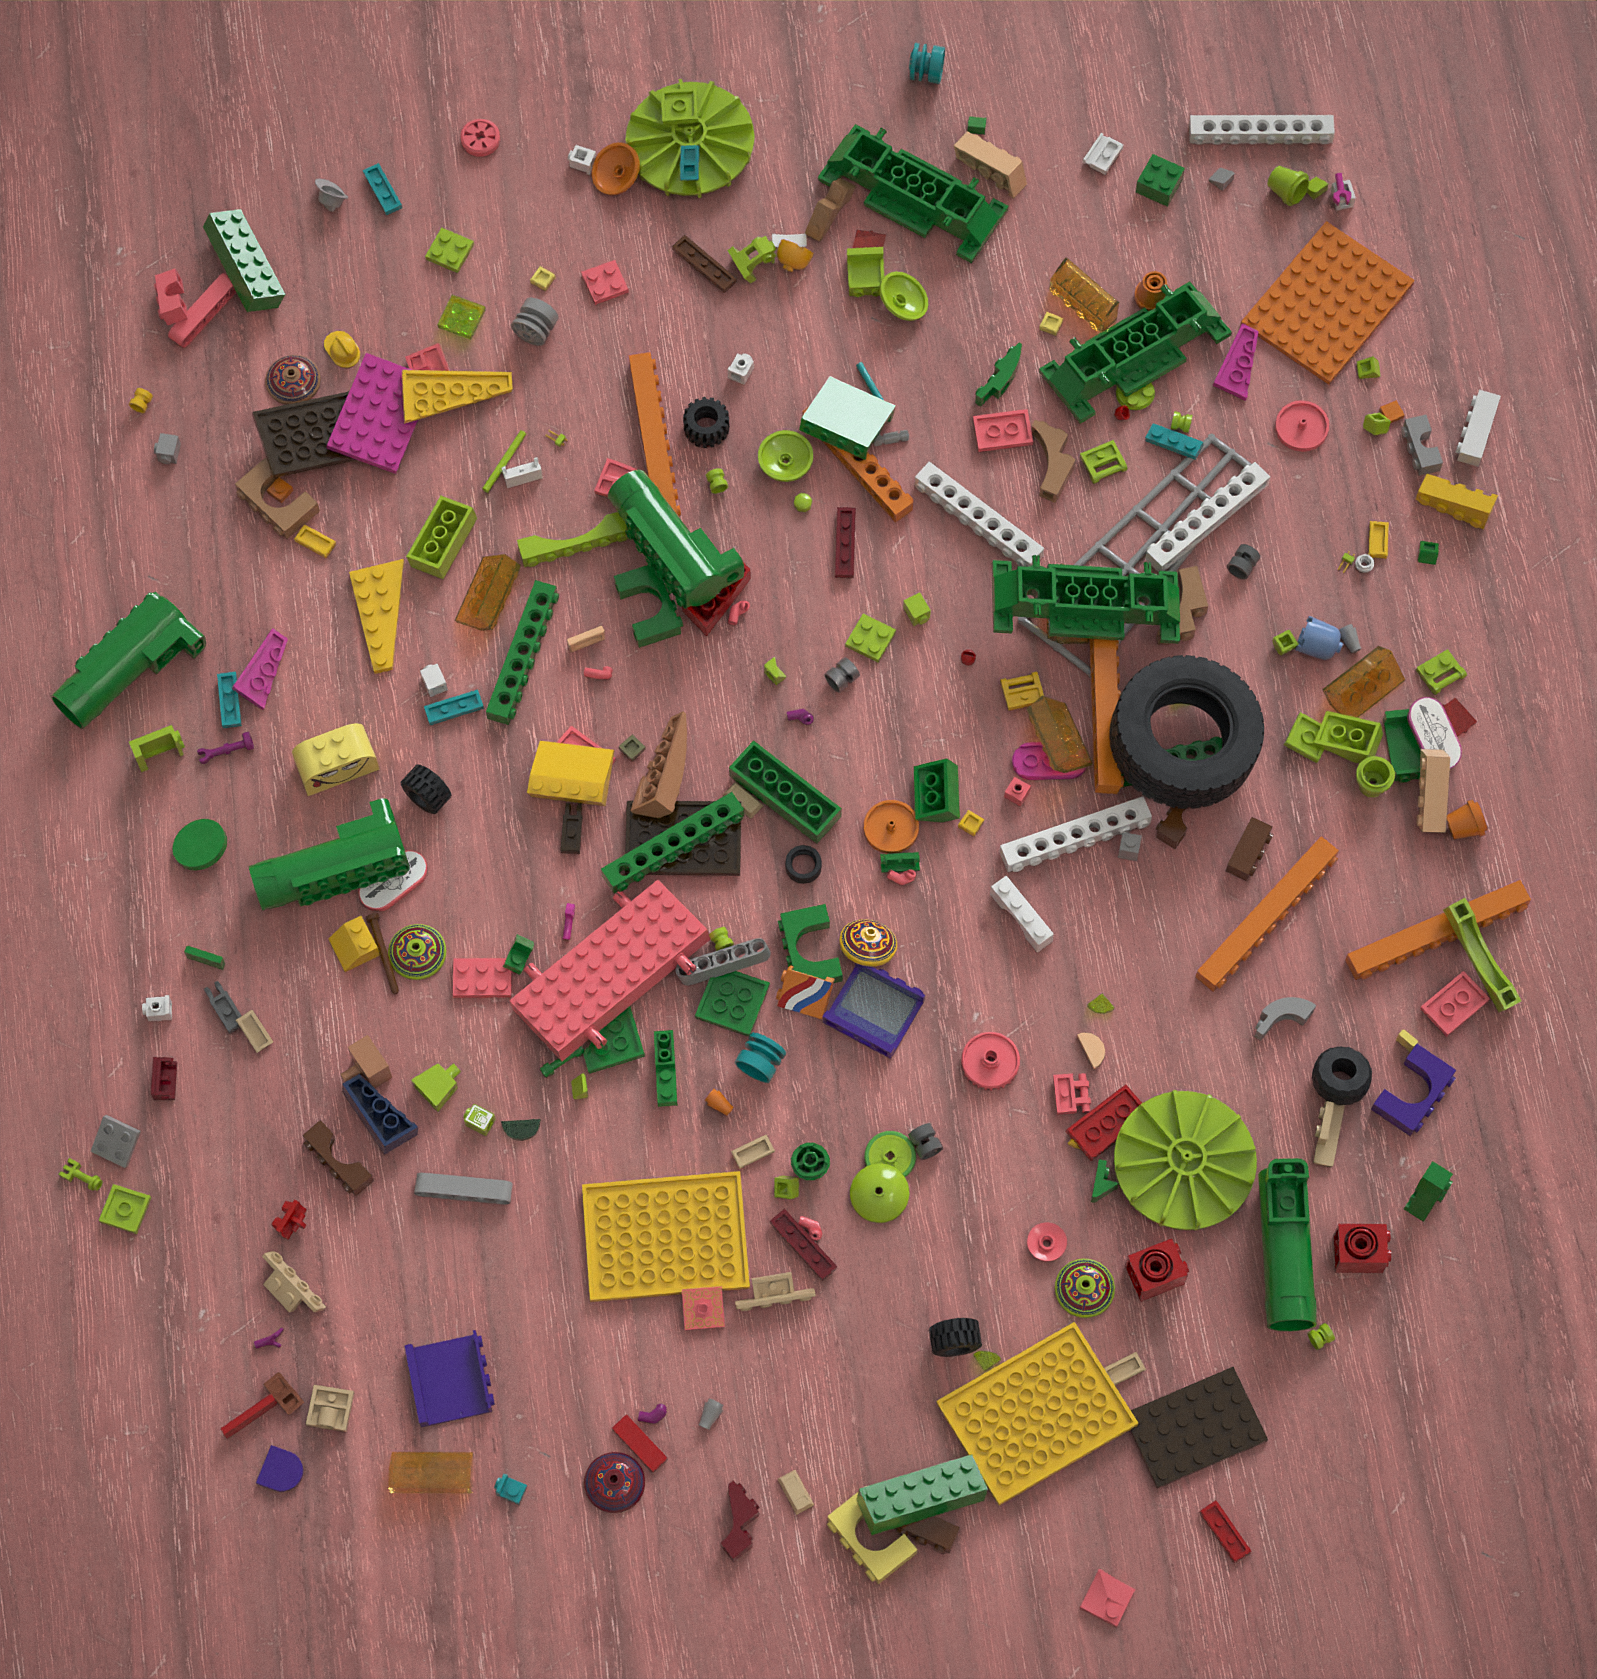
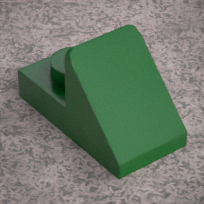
M517 934L503 967L520 975L529 955L533 951L534 942Z
M1099 1159L1091 1198L1093 1203L1115 1191L1119 1185L1118 1182L1104 1180L1108 1179L1110 1169L1106 1167V1160Z

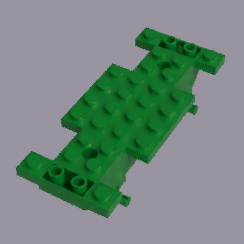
M855 124L827 161L826 166L818 176V181L831 187L833 181L844 176L871 191L864 200V206L921 237L926 238L934 225L963 240V243L956 251V255L972 264L1009 210V206L995 198L988 204L985 201V196L975 190V187L980 182L975 177L972 178L969 185L962 184V181L903 149H900L898 153L892 151V146L882 140L887 133L885 129L880 128L876 135H871L870 131Z
M1190 281L1175 289L1174 292L1167 285L1162 286L1160 290L1166 297L1156 303V308L1148 312L1144 307L1087 340L1084 344H1080L1076 337H1074L1069 343L1075 349L1065 356V361L1060 366L1053 360L1039 368L1041 376L1080 424L1096 414L1088 400L1116 384L1124 396L1127 397L1186 363L1187 358L1179 347L1207 332L1212 340L1218 344L1232 336V331L1223 322L1219 313Z
M1032 555V566H1018L1016 570H1012V561L993 560L991 563L993 633L1012 634L1013 617L1048 619L1049 636L1123 641L1125 638L1124 623L1159 625L1160 643L1178 644L1180 642V601L1177 572L1159 571L1157 574L1151 573V562L1143 563V573H1130L1129 576H1123L1122 568L1048 564L1047 568L1040 566V555H1037V557Z

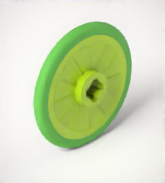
M896 1131L881 1132L874 1136L867 1144L864 1155L866 1166L879 1163L887 1164L898 1169L906 1177L914 1168L916 1151L911 1140L902 1133ZM889 1153L895 1156L891 1160H888L886 1157Z

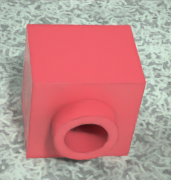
M1014 777L1005 791L1004 798L1021 807L1030 793L1031 786Z

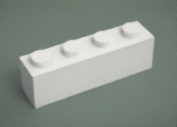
M1479 390L1478 395L1473 396L1470 406L1474 408L1472 412H1468L1466 422H1469L1468 427L1463 428L1461 434L1464 440L1463 443L1459 442L1456 453L1459 456L1457 461L1479 467L1501 397L1500 395Z

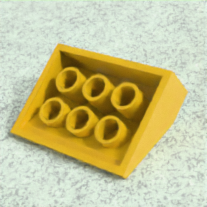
M539 741L530 772L527 793L531 797L606 806L614 750Z

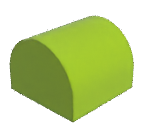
M1290 630L1273 637L1272 640L1274 648L1279 655H1283L1298 646V642Z

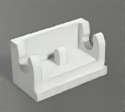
M537 457L534 458V462L507 470L506 467H502V474L507 488L543 478L542 469Z

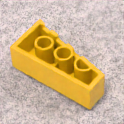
M1426 474L1415 500L1419 501L1422 505H1429L1435 508L1438 512L1447 513L1457 520H1463L1475 528L1484 530L1498 495L1492 493L1491 496L1483 494V490L1476 489L1471 491L1466 488V485L1460 483L1452 485L1449 480Z

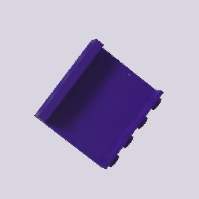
M473 1330L474 1335L419 1347H413V1344L404 1345L421 1428L492 1412L491 1406L495 1405L493 1393L489 1394L488 1386H491L489 1374H485L484 1367H487L485 1355H481L480 1348L484 1346L481 1335L477 1336L476 1330Z

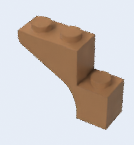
M842 178L833 181L826 198L817 202L805 234L819 242L822 241L839 211L850 201L856 186Z

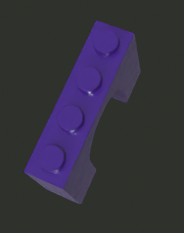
M1419 1044L1415 1045L1406 1058L1404 1065L1426 1081L1429 1089L1428 1097L1419 1103H1406L1384 1089L1371 1108L1372 1111L1409 1136L1414 1131L1416 1133L1419 1132L1424 1124L1421 1122L1425 1116L1429 1118L1435 1109L1432 1107L1435 1101L1438 1103L1445 1095V1092H1443L1445 1087L1448 1086L1450 1088L1456 1079L1454 1077L1456 1069Z

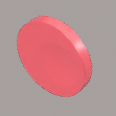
M1294 401L1285 405L1278 413L1275 430L1277 437L1286 447L1300 452L1311 451L1318 448L1326 440L1329 432V419L1324 410L1315 403Z

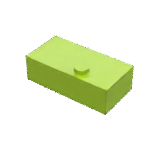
M440 496L406 556L410 566L444 579L477 520L473 507Z

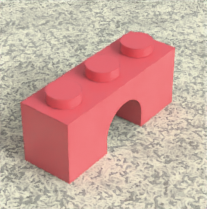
M174 268L155 275L156 283L154 288L158 294L156 301L160 308L158 309L160 319H164L167 325L188 319L186 304L179 295L184 293L183 281L177 270Z

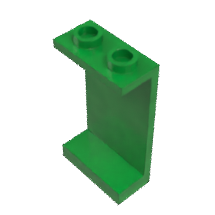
M1409 709L1385 711L1383 716L1390 763L1395 771L1394 781H1400L1401 783L1409 782L1413 779L1419 780L1421 749L1408 723Z

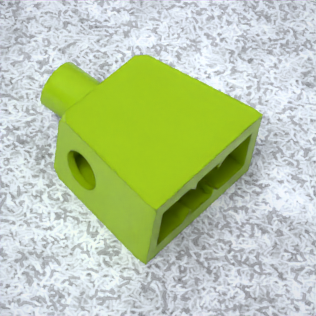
M454 1063L446 1070L440 1064H436L414 1077L411 1081L417 1091L438 1112L457 1090L458 1086L454 1078L461 1071Z

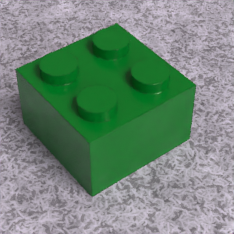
M1152 154L1137 180L1135 193L1168 207L1183 180L1185 168Z

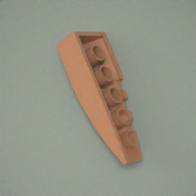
M684 711L670 718L661 736L664 740L654 751L656 753L653 762L649 761L646 767L649 771L646 777L642 776L631 808V812L634 814L661 818L671 814L675 809L674 805L679 795L687 749V721Z

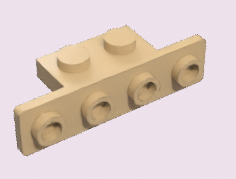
M1325 1100L1324 1107L1320 1108L1319 1118L1322 1120L1321 1125H1317L1315 1137H1318L1314 1164L1333 1167L1345 1105H1336Z
M271 1251L262 1256L275 1270L263 1285L289 1313L293 1312L302 1300L313 1312L325 1309L326 1306L322 1303V1299L309 1289L308 1284L296 1275L295 1270L283 1261L280 1254Z
M787 1272L751 1278L754 1298L735 1301L736 1309L748 1311L754 1306L766 1308L772 1306V1303L789 1304L795 1299L808 1301L813 1296H816L814 1288L794 1291L792 1273Z

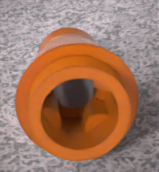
M713 1089L704 1100L708 1103L707 1106L726 1116L734 1108L720 1090Z

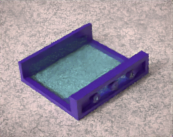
M855 963V968L830 1010H826L824 1013L823 1023L891 1059L922 1007L925 995L919 988L909 987L905 981L900 978L894 979L883 969L878 970L871 966Z

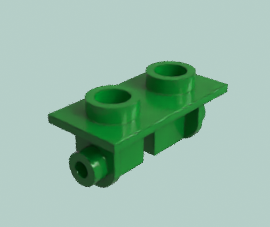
M919 852L880 854L881 873L889 872L890 869L895 872H904L909 869L920 871Z

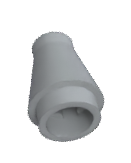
M1352 624L1339 629L1341 640L1348 647L1351 654L1362 649L1356 628H1353Z
M709 1398L704 1404L699 1425L710 1430L713 1423L723 1412L722 1408L724 1405Z

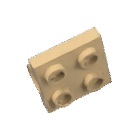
M314 1385L306 1425L347 1432L354 1391Z

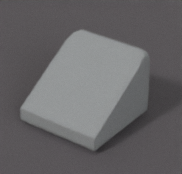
M1219 168L1209 178V181L1223 191L1232 182L1235 173Z

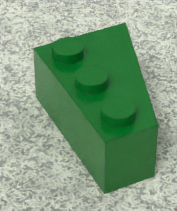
M1432 1161L1416 1186L1415 1192L1409 1198L1404 1210L1424 1222L1436 1202L1439 1201L1441 1203L1453 1183L1450 1180L1453 1173Z

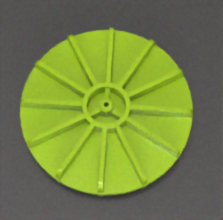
M679 79L677 84L666 86L656 92L651 90L649 96L631 113L626 131V144L631 146L638 154L640 162L638 174L642 181L645 180L655 188L664 191L667 196L671 194L698 195V198H702L701 194L715 191L725 185L729 187L731 181L749 164L755 136L751 117L738 96H734L728 91L715 86L713 81H710L708 84L702 82H683L682 79ZM697 88L698 123L663 125L661 90ZM699 145V180L681 181V146Z
M1172 1090V1092L1163 1093L1145 1101L1129 1115L1122 1125L1116 1140L1114 1166L1118 1183L1125 1197L1128 1199L1129 1204L1134 1206L1142 1215L1161 1227L1197 1231L1224 1221L1240 1208L1252 1189L1256 1176L1257 1157L1256 1147L1254 1146L1251 1134L1239 1114L1237 1115L1226 1104L1213 1098L1210 1094L1205 1095L1192 1091Z

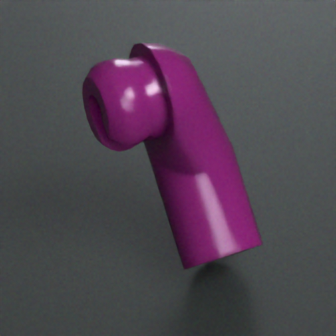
M805 709L786 712L788 721L798 719L805 725H810L814 721L813 715Z
M658 1404L650 1413L639 1411L638 1421L656 1424L666 1416L667 1407L664 1404Z

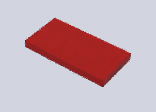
M1125 1084L1067 1128L1065 1132L1074 1140L1087 1158L1092 1161L1116 1143L1122 1125L1142 1102Z

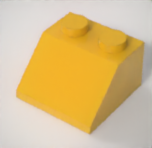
M362 916L344 923L328 939L345 972L380 956L378 947Z

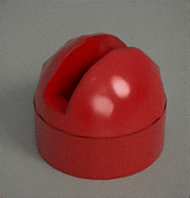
M1126 405L1119 406L1115 409L1114 416L1119 421L1127 420L1130 417V410Z
M971 649L964 650L961 654V662L967 666L975 663V652Z

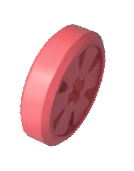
M472 120L461 131L462 147L470 155L477 157L490 155L500 144L499 129L489 120Z

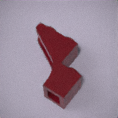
M733 1480L728 1485L733 1527L730 1534L720 1543L723 1550L735 1562L753 1547L751 1542L753 1540L752 1536L747 1530L742 1531V1529L759 1516L758 1509L760 1507L754 1499L749 1500L745 1495L747 1491L742 1484H736Z

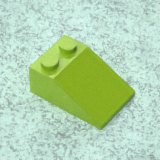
M1326 711L1314 744L1351 762L1360 764L1364 759L1376 755L1383 731L1381 723Z

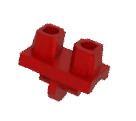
M295 1199L293 1202L285 1201L282 1206L285 1216L283 1219L275 1218L271 1224L287 1240H289L293 1232L296 1233L298 1228L305 1229L307 1226L303 1222L307 1209Z

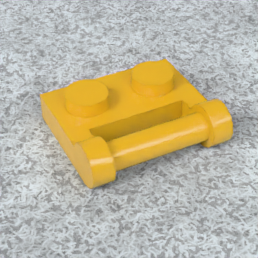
M1037 671L1031 672L1030 675L1000 679L1008 711L1045 703ZM1029 682L1034 683L1033 685L1009 690V687Z

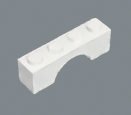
M1007 876L991 886L990 895L1002 909L1007 910L1015 918L1023 930L1025 938L1036 952H1039L1053 942L1054 933Z

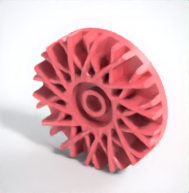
M997 1032L980 1033L971 1038L963 1049L961 1057L962 1070L964 1071V1076H967V1080H970L974 1086L977 1085V1088L983 1087L984 1090L989 1088L990 1091L993 1088L999 1090L1000 1087L1004 1088L1006 1084H1010L1018 1073L1020 1065L1019 1051L1013 1041L1003 1034Z

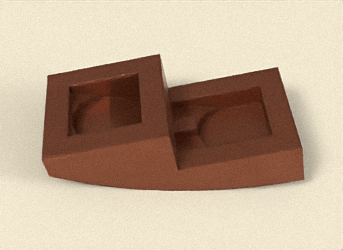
M277 1372L263 1384L288 1415L304 1403L280 1372Z

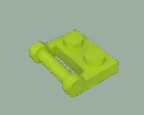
M1114 440L1080 453V458L1093 484L1099 482L1104 477L1119 471L1124 472L1128 470L1127 464ZM1117 461V465L1096 473V468Z
M1448 649L1416 668L1417 673L1434 695L1440 693L1441 689L1456 680L1467 677L1465 669L1458 664ZM1451 670H1454V674L1448 676L1447 678L1443 679L1438 683L1434 682V680H1436L1437 678L1443 676Z

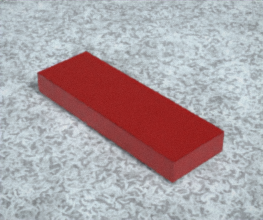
M269 1394L221 1427V1431L226 1439L277 1405L275 1398L272 1394Z
M627 1414L612 1427V1430L652 1473L668 1460L665 1454Z
M1217 1500L1199 1511L1234 1564L1252 1552Z

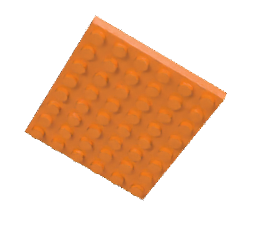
M1326 221L1243 318L1240 325L1243 323L1259 331V338L1330 385L1412 287L1415 280Z

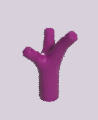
M280 1328L274 1334L254 1341L256 1349L267 1345L280 1348L281 1344L277 1343L275 1339L284 1329Z

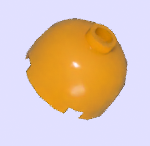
M781 239L777 249V258L783 264L782 268L793 272V269L802 270L807 267L814 254L807 248H802L798 244L785 239Z

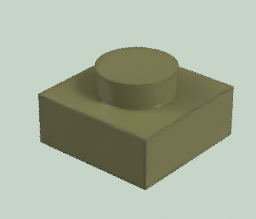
M633 734L619 746V750L631 762L646 750L645 746Z

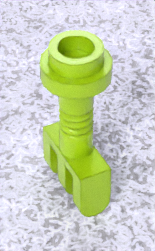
M71 1158L67 1162L73 1165L72 1168L67 1165L63 1167L68 1174L61 1171L58 1174L69 1182L76 1177L87 1183L88 1189L92 1191H98L103 1184L99 1176L94 1175L91 1177L79 1171L81 1164Z

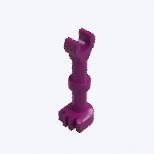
M250 732L243 733V740L239 742L225 743L222 747L212 750L198 749L197 753L199 755L206 754L204 758L199 759L200 763L206 764L215 756L225 753L228 755L238 749H254Z

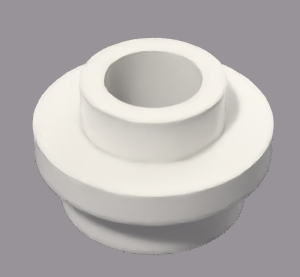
M1363 554L1357 557L1355 566L1360 572L1367 573L1373 569L1374 560L1371 556ZM1365 562L1367 566H1363L1361 563Z

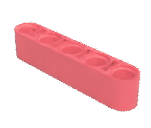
M222 273L187 310L188 319L175 323L170 329L168 337L183 348L187 347L235 295L236 290L226 273Z

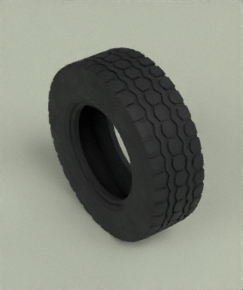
M1191 655L1162 658L1160 661H1154L1137 672L1126 684L1120 695L1110 723L1109 739L1111 752H1113L1112 755L1115 763H1118L1119 771L1121 774H1124L1127 782L1131 783L1132 787L1138 792L1141 791L1145 797L1154 799V802L1166 804L1165 806L1173 808L1177 806L1180 809H1188V807L1196 809L1201 808V806L1207 807L1213 805V803L1221 802L1243 785L1259 757L1264 740V719L1262 712H1260V704L1258 700L1256 701L1253 691L1249 690L1248 684L1244 680L1242 681L1238 674L1232 673L1231 669L1224 665H1219L1220 663L1216 661H1209L1208 658L1204 657L1195 658V656ZM1171 704L1195 706L1210 715L1216 722L1222 736V749L1212 757L1203 760L1192 761L1175 757L1164 750L1156 741L1151 729V716L1160 708Z

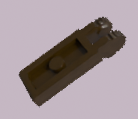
M566 802L560 851L566 854H580L583 822L582 803L577 805V815H570L571 804Z

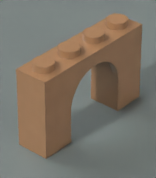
M265 458L235 483L236 494L241 500L245 499L254 512L258 511L266 524L270 523L279 536L283 535L288 539L320 511L319 505L306 491L288 506L275 508L267 505L263 501L264 493L277 478H273L267 458Z

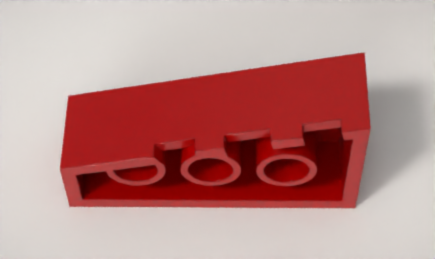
M744 563V577L723 588L709 602L700 606H690L686 609L682 607V612L706 637L751 580V569Z

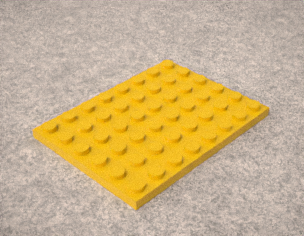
M740 1171L582 1184L590 1302L682 1294V1289L722 1286V1291L750 1289Z
M1075 1322L936 1401L966 1453L973 1455L985 1484L999 1506L1138 1426V1421Z

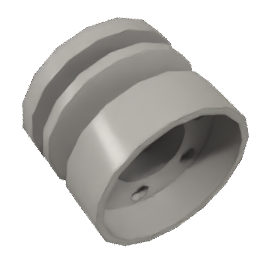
M532 297L527 298L520 308V313L516 315L511 323V329L524 341L532 345L542 346L550 335L549 330H552L559 320V315L544 301Z

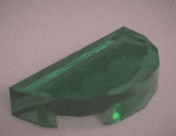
M541 1119L501 1121L503 1131L508 1137L524 1141L536 1135L540 1128Z

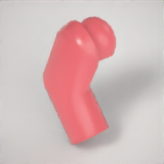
M609 666L603 667V670L585 668L584 676L608 680L612 677L613 670Z
M890 869L886 878L899 885H905L914 881L916 872L909 869L902 873H897Z

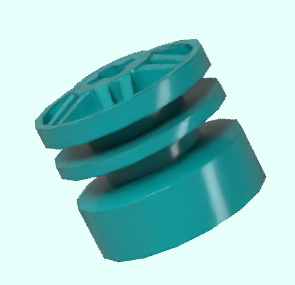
M915 42L909 61L910 80L914 81L916 73H919L918 80L921 82L924 74H928V83L940 84L946 48L934 45L931 53H928L927 44H924L923 50L920 51V43Z
M753 1032L749 1036V1041L745 1042L747 1050L740 1051L735 1060V1065L748 1076L758 1081L769 1083L776 1073V1068L773 1065L779 1066L782 1063L781 1059H784L786 1056V1051L774 1040Z

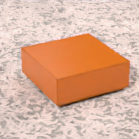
M1397 400L1383 405L1379 409L1381 414L1388 418L1391 423L1403 419L1405 416Z

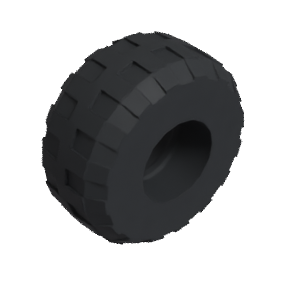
M1342 1046L1329 1048L1318 1056L1312 1071L1313 1086L1318 1095L1326 1101L1333 1102L1336 1105H1351L1360 1101L1368 1092L1372 1081V1068L1367 1058L1353 1048ZM1339 1071L1348 1074L1351 1079L1341 1080L1335 1077L1333 1073Z

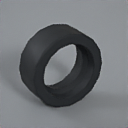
M800 845L789 851L786 856L785 868L790 879L801 884L811 883L817 879L821 873L822 861L816 849L811 846ZM798 855H809L815 862L813 871L808 874L795 872L792 866L794 858Z

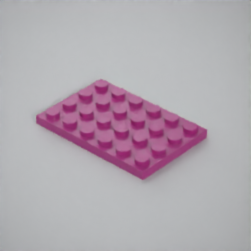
M365 353L328 441L327 449L396 474L418 420L404 424L401 372L402 370L411 369Z

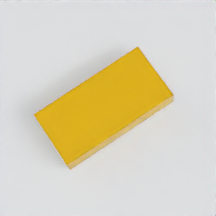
M1370 521L1368 555L1372 558L1387 559L1389 522Z
M305 524L294 538L295 542L324 558L328 557L336 545V541Z

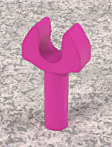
M1336 173L1337 192L1333 193V201L1339 206L1340 197H1344L1346 205H1348L1352 196L1351 191L1344 189L1342 173Z
M567 903L563 931V939L570 940L575 904Z

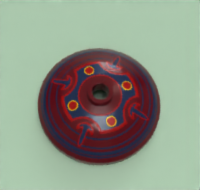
M610 1452L597 1457L590 1464L585 1474L584 1488L589 1501L599 1510L607 1513H622L634 1507L641 1499L645 1489V1476L640 1464L634 1458L621 1452ZM612 1477H617V1482L612 1483L610 1481Z

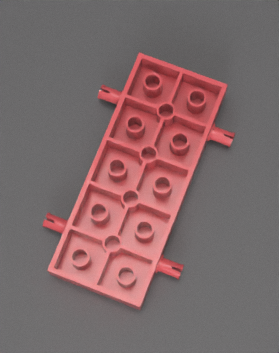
M659 880L655 881L632 901L623 891H618L620 896L615 894L613 900L622 909L544 973H541L533 963L529 964L531 968L525 967L524 972L533 981L510 999V1004L513 1011L561 1061L565 1060L589 1039L598 1049L602 1048L600 1044L605 1046L607 1040L599 1031L672 972L677 965L687 975L691 974L690 970L692 972L696 970V965L688 958L710 940L708 929Z

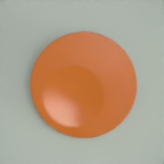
M898 800L881 801L871 807L865 816V838L879 852L885 854L904 852L915 843L918 837L919 821L915 820L914 810L904 802Z

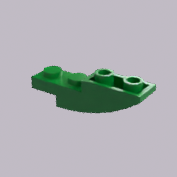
M1020 342L1016 346H1011L1006 355L996 361L994 364V374L988 379V383L984 387L981 386L977 389L975 403L981 407L992 395L999 399L1012 383L1021 358L1022 344Z
M673 1030L654 1031L658 1107L678 1106Z

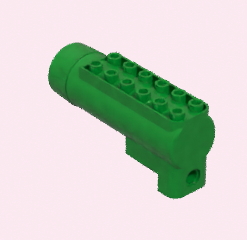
M643 470L628 472L611 486L608 492V499L618 511L619 516L625 521L626 536L629 540L634 541L637 551L640 554L643 553L647 564L655 569L658 579L664 581L667 591L670 594L673 593L679 607L686 609L690 606L703 605L712 600L723 588L744 577V563L735 548L720 554L701 528L690 532L663 497L659 488Z
M149 592L139 606L135 605L126 618H121L112 631H107L98 644L92 645L89 652L76 661V672L67 678L50 696L57 708L77 727L84 729L92 720L101 715L105 708L147 668L157 675L182 650L193 659L204 650L207 645L205 636L167 598L159 595L157 592Z
M382 798L371 801L369 803L373 815L336 826L339 834L337 839L250 865V875L262 911L284 906L298 900L300 907L308 906L323 899L328 900L339 894H347L358 888H366L374 883L385 882L390 878L406 875L410 870V866L389 800Z
M1300 1158L1274 1159L1269 1163L1268 1168L1261 1170L1258 1174L1265 1283L1264 1304L1267 1328L1274 1331H1302L1317 1325L1307 1182L1309 1179L1308 1164Z

